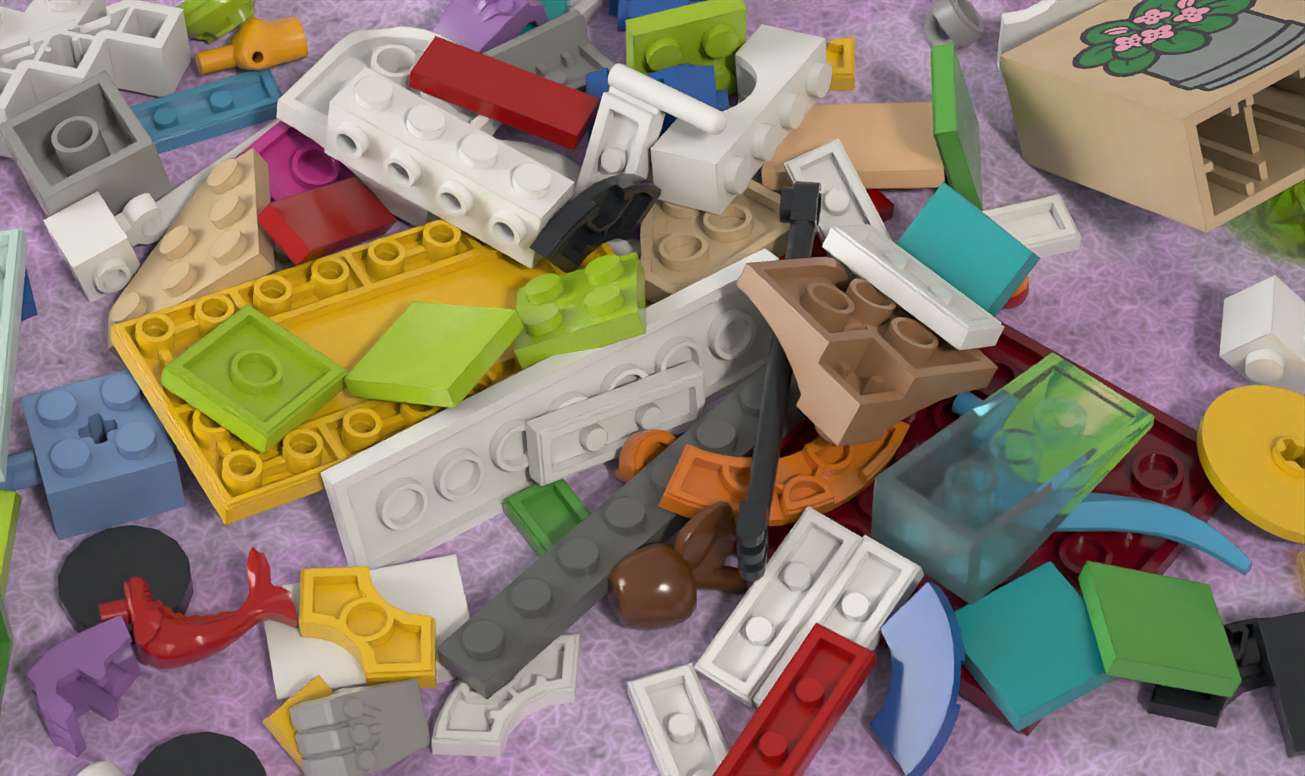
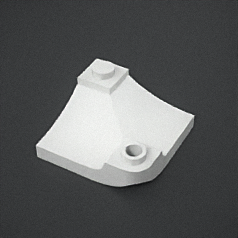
M408 26L357 30L341 39L278 100L276 117L325 148L330 100L364 67H367L491 136L502 124L491 118L409 87L411 70L434 37L438 36L448 41L451 40L424 29ZM347 166L393 215L416 227L435 221L438 218L435 214Z

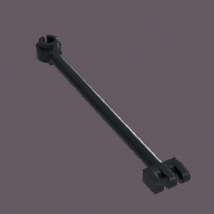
M795 181L794 187H782L779 219L780 223H790L785 260L811 258L813 242L819 228L822 193H819V191H821L822 185L820 182ZM774 331L745 501L740 500L736 524L738 573L746 581L761 579L766 570L769 551V519L793 369Z

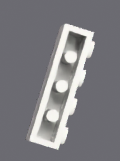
M364 67L330 100L324 153L531 269L542 258L541 255L529 247L547 224L571 201L574 181L367 67Z

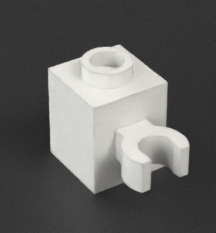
M96 191L43 220L61 257L90 303L117 292L129 284L141 267L132 247L139 243H155L168 230V227L159 215L161 213L159 207L149 193L133 198L124 207L122 213L114 216L99 192Z

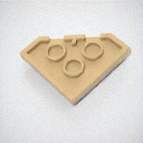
M254 148L236 159L230 158L222 161L202 181L108 311V350L123 364H125L111 342V326L261 278L275 270L273 239L258 223L256 218L270 203L268 163Z
M650 167L646 180L654 184L652 167ZM750 179L746 190L742 194H738L721 215L657 200L642 221L640 228V262L645 272V298L653 303H657L763 248L778 258L784 255L787 250L790 223H780L781 195Z

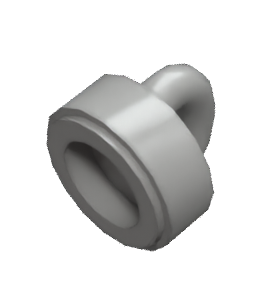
M935 0L932 3V9L925 18L924 31L926 39L932 48L933 46L954 43L955 50H958L960 47L966 49L984 36V24L969 0ZM939 24L950 37L947 40L941 37L938 29Z

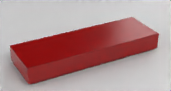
M438 36L434 37L410 73L409 87L573 151H575L592 124L599 108V98Z
M357 176L269 203L256 217L258 223L296 265L382 236L398 221Z
M816 622L712 776H803L875 667L876 653Z

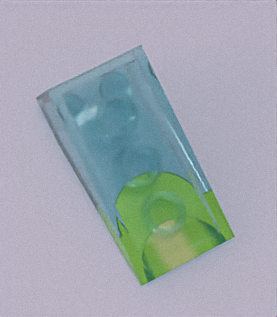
M1052 352L875 477L871 536L894 552L922 567L924 573L972 605L1024 564L1151 429L1154 423V416Z

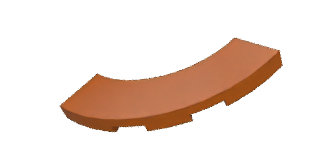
M900 421L887 429L880 441L839 447L819 436L814 441L806 444L803 450L779 458L769 526L797 522L808 506L824 514L851 500L882 473L898 450L910 425ZM686 444L658 507L684 517L693 518L696 514L717 502H727L733 509V517L737 524L740 500L745 501L752 458L720 455Z

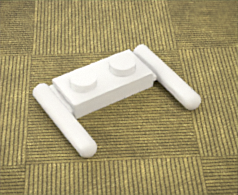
M615 64L608 75L609 92H603L573 199L595 183L614 175L624 173L636 174L646 179L652 162L650 148L658 141L666 115L662 111L712 135H718L726 128L727 117L725 113L624 64ZM634 237L627 241L616 238L606 242L619 257L637 251L639 259H641V242Z

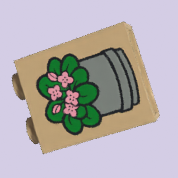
M1107 0L999 56L1023 160L1029 165L1206 233L1305 179V0Z

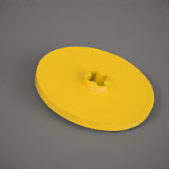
M1267 385L1241 386L1224 392L1211 403L1198 425L1196 444L1205 474L1221 497L1245 519L1280 538L1305 544V396L1291 390Z

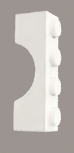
M762 24L735 54L739 104L722 111L727 117V125L724 131L718 135H712L677 118L650 148L654 185L662 190V194L657 200L721 215L733 199L746 190L750 179L766 161H770L773 158L777 147L788 134L800 126L804 115L815 102L827 94L832 80V68L826 61L825 38Z

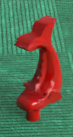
M254 547L249 551L246 564L249 584L248 597L244 604L236 611L219 612L217 615L206 614L202 617L198 615L186 617L180 612L174 613L170 607L164 606L162 601L155 600L148 583L139 576L132 577L130 581L123 583L124 599L98 604L101 622L119 615L122 616L125 625H131L139 660L144 665H151L162 670L180 668L207 659L232 645L259 622L272 620L299 628V619L292 601V592L281 586H274L271 583L270 566L265 554L260 553Z

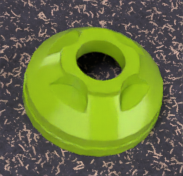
M185 0L176 7L183 9L188 37L204 39L209 44L227 34L257 12L254 8L256 0Z

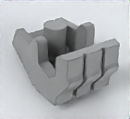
M417 679L363 687L342 688L335 690L333 695L312 701H302L289 708L293 729H297L298 732L295 734L299 754H303L301 763L304 776H365L387 769L431 744L430 732Z

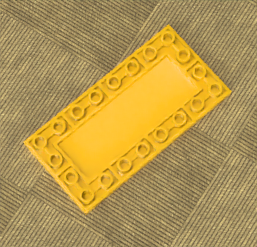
M439 219L111 326V342L225 525L325 490L321 472L448 408L351 397L346 386L344 390L296 429L287 433L269 451L262 454L161 385L163 367L245 305L249 304L350 372L414 301L516 310L517 289L525 287L529 281L540 275L555 273L560 276L566 273L544 257L531 269L444 219ZM605 242L589 254L576 270L585 268L589 262L600 256L615 253ZM645 298L646 308L653 305L651 301ZM514 341L463 400L522 371L514 352Z

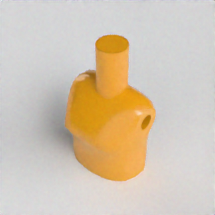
M291 15L272 20L251 16L239 27L227 46L195 53V60L200 75L238 66L245 70L262 71L276 65L307 58L308 46L304 29L295 16Z

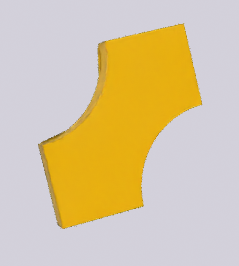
M368 566L301 569L299 604L301 637L327 640L346 649L363 668L367 686L417 679L419 689L437 688V631L435 618H432L430 615L402 611L385 601L372 585Z

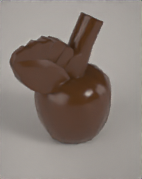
M717 502L691 518L678 533L675 546L669 543L647 545L627 555L611 569L608 578L609 591L607 598L616 617L626 628L650 631L669 628L684 622L692 616L696 609L697 590H716L735 595L744 592L748 581L740 577L738 568L723 565L726 557L730 556L734 546L732 543L736 541L734 530L736 522L733 517V509L727 502Z

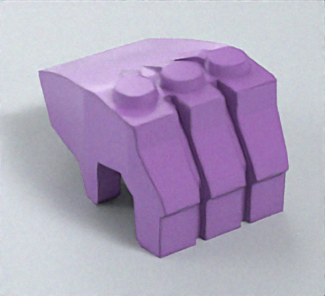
M451 0L432 32L461 46L484 53L517 37L527 23L533 22L538 27L549 20L545 13V6L539 0Z
M116 616L56 644L44 655L39 656L34 661L32 668L26 673L34 701L37 703L36 707L39 715L45 721L52 743L55 747H62L77 758L87 749L77 718L91 710L108 721H114L119 716L117 701L141 674L139 664L132 649V639L122 616Z

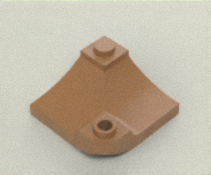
M812 257L746 263L736 283L764 316L787 355L801 393L796 406L815 424L817 433L837 447L880 441L887 429L925 407L954 395L987 388L998 368L978 348L966 350L955 348L866 279L854 274L842 261L834 258Z

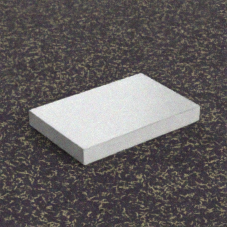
M456 554L369 570L372 585L389 604L408 613L430 615L432 618H435L437 647L470 619ZM300 583L281 586L292 592V601L299 619ZM272 620L264 621L278 707L317 675L323 678L334 693L335 690L342 688L367 686L366 676L360 663L343 647L319 638L301 637L300 628H294ZM437 653V683L459 679L440 664Z

